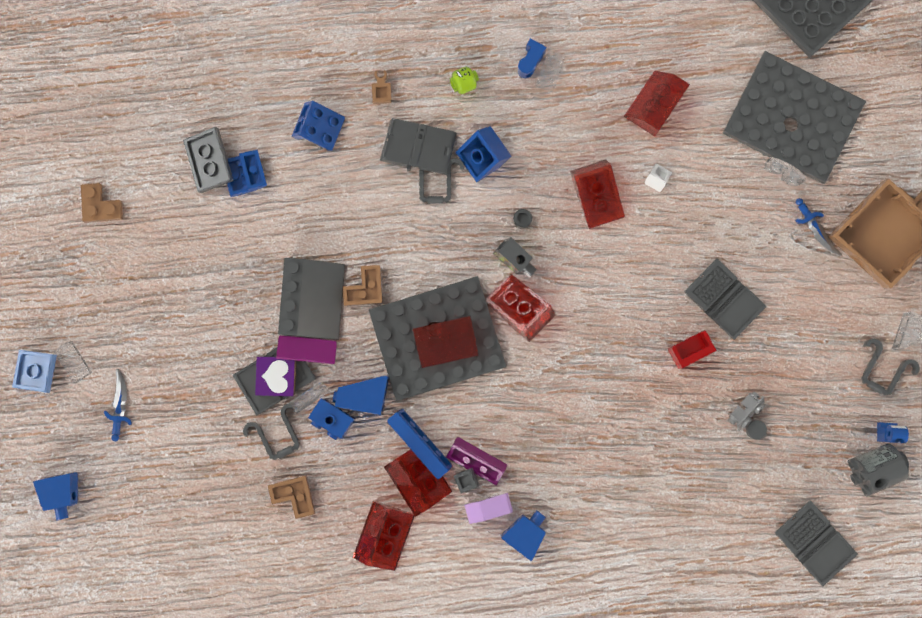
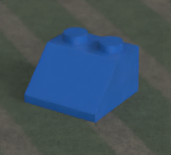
M491 126L477 130L456 151V154L476 183L500 168L512 157Z

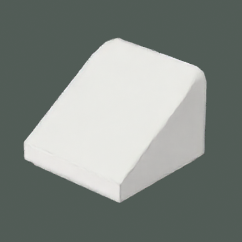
M656 163L645 180V184L661 192L672 172Z

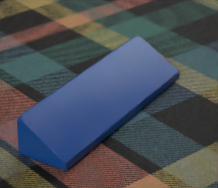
M400 409L387 420L388 424L437 479H440L453 467L404 409Z

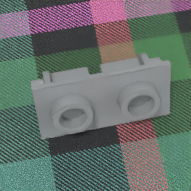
M756 392L749 393L741 402L746 409L743 410L738 406L729 415L728 421L733 425L737 423L738 431L742 427L746 428L752 421L751 417L755 413L759 414L764 409L765 400L763 396L759 400L760 396Z

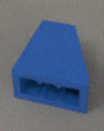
M381 376L338 387V391H334L333 394L335 407L382 415L389 377Z

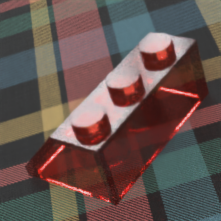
M654 71L624 117L655 137L690 84L675 74Z
M470 316L413 329L422 368L479 356Z
M411 449L384 466L415 517L430 509L453 492L444 477L442 476L440 479H437Z
M373 501L353 558L366 566L395 571L415 515L396 507Z

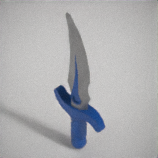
M796 199L795 203L799 205L798 208L804 215V219H796L795 221L798 224L807 222L809 229L813 231L818 242L830 252L841 256L842 254L832 244L823 226L815 219V217H824V214L820 212L811 213L807 205L803 203V199Z
M116 369V391L112 404L114 414L112 416L108 411H104L105 416L113 421V435L111 439L114 442L119 440L121 421H126L128 425H132L129 418L123 417L126 411L127 391L124 378L119 369Z

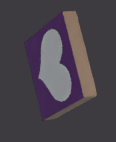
M257 357L255 395L295 396L296 360Z

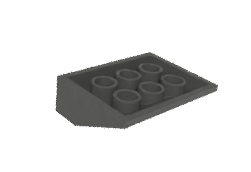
M284 258L278 335L339 340L345 264Z

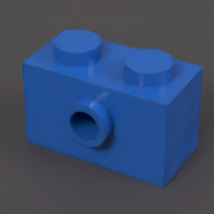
M324 398L319 400L308 417L312 420L311 424L318 429L323 427L328 431L327 435L335 440L337 438L343 439L355 421V418L335 407V405Z

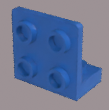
M315 101L305 102L291 137L297 140L306 139L328 151H332L345 117Z

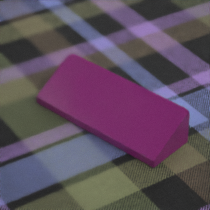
M279 335L276 359L335 364L337 341Z
M460 437L455 439L446 458L466 469L473 468L476 475L496 486L507 468L506 463Z

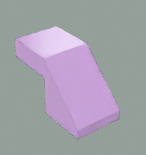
M508 493L464 505L469 524L486 521L513 512Z

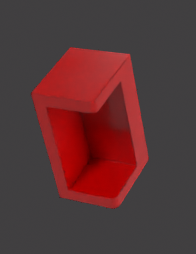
M706 330L668 348L678 369H682L717 351Z

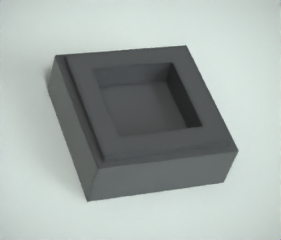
M473 468L453 475L460 493L480 486Z

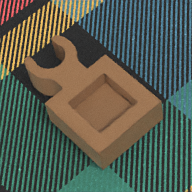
M384 70L382 78H379L377 71H375L374 75L377 83L372 84L373 104L392 103L391 83H385L387 80L386 71Z

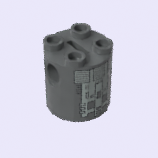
M891 444L882 445L847 461L853 473L850 475L854 485L861 487L866 497L909 478V462L906 455L902 451L899 452Z

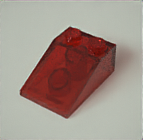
M605 159L570 171L589 229L625 217L611 163Z
M512 274L485 299L486 303L528 342L555 316L548 302Z

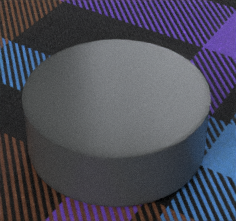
M526 209L516 211L513 217L515 226L520 229L529 227L532 222V214Z
M753 420L746 427V433L751 439L760 440L766 436L767 427L762 421Z

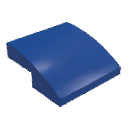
M258 149L239 153L237 157L228 158L234 180L227 183L230 197L243 195L267 186Z

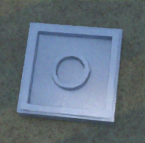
M19 350L12 388L50 393L57 355Z

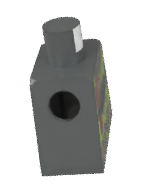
M512 237L505 239L493 252L498 259L515 273L522 271L530 278L537 270L529 263L533 259L532 256ZM517 256L520 258L519 264L516 261Z

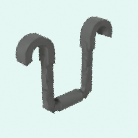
M454 158L450 160L447 171V196L445 198L443 196L424 197V170H419V199L423 203L443 204V202L448 203L452 199L451 166L458 164L460 170L463 171L464 165L460 159ZM410 165L407 167V172L411 171Z
M869 339L864 342L863 347H870V344L873 343L876 346V350L861 379L863 384H867V387L884 396L892 394L908 364L912 365L911 373L913 375L919 373L920 366L918 362L912 359L904 360L899 365L888 389L885 390L883 386L867 378L882 353L883 345L878 339Z
M286 404L281 409V417L294 442L293 447L290 445L278 451L275 455L258 423L250 422L243 428L245 437L250 435L249 428L251 426L256 428L270 459H281L294 453V450L299 448L300 443L286 415L288 408H292L294 412H299V409L294 404Z

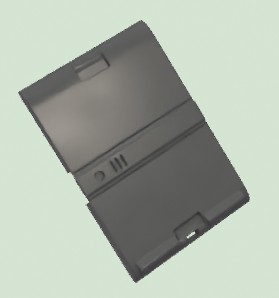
M392 118L380 161L405 167L410 165L419 167L421 170L447 175L457 133Z
M716 258L684 292L721 329L735 340L767 306L737 280L738 278Z
M277 348L263 357H276ZM256 361L233 374L234 379L256 416L288 397L255 395ZM296 361L295 392L316 379L306 361Z
M811 500L775 531L778 538L822 587L858 555Z

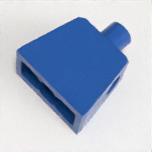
M77 472L33 481L42 510L54 509L56 521L69 518L67 506L75 505L78 502Z
M537 510L530 519L522 514L502 533L501 539L532 561L546 534L545 530L540 527L546 517Z

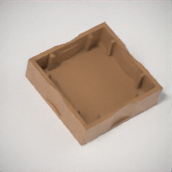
M886 179L840 223L828 238L884 289H891L912 268L917 259L922 256V210L890 179Z

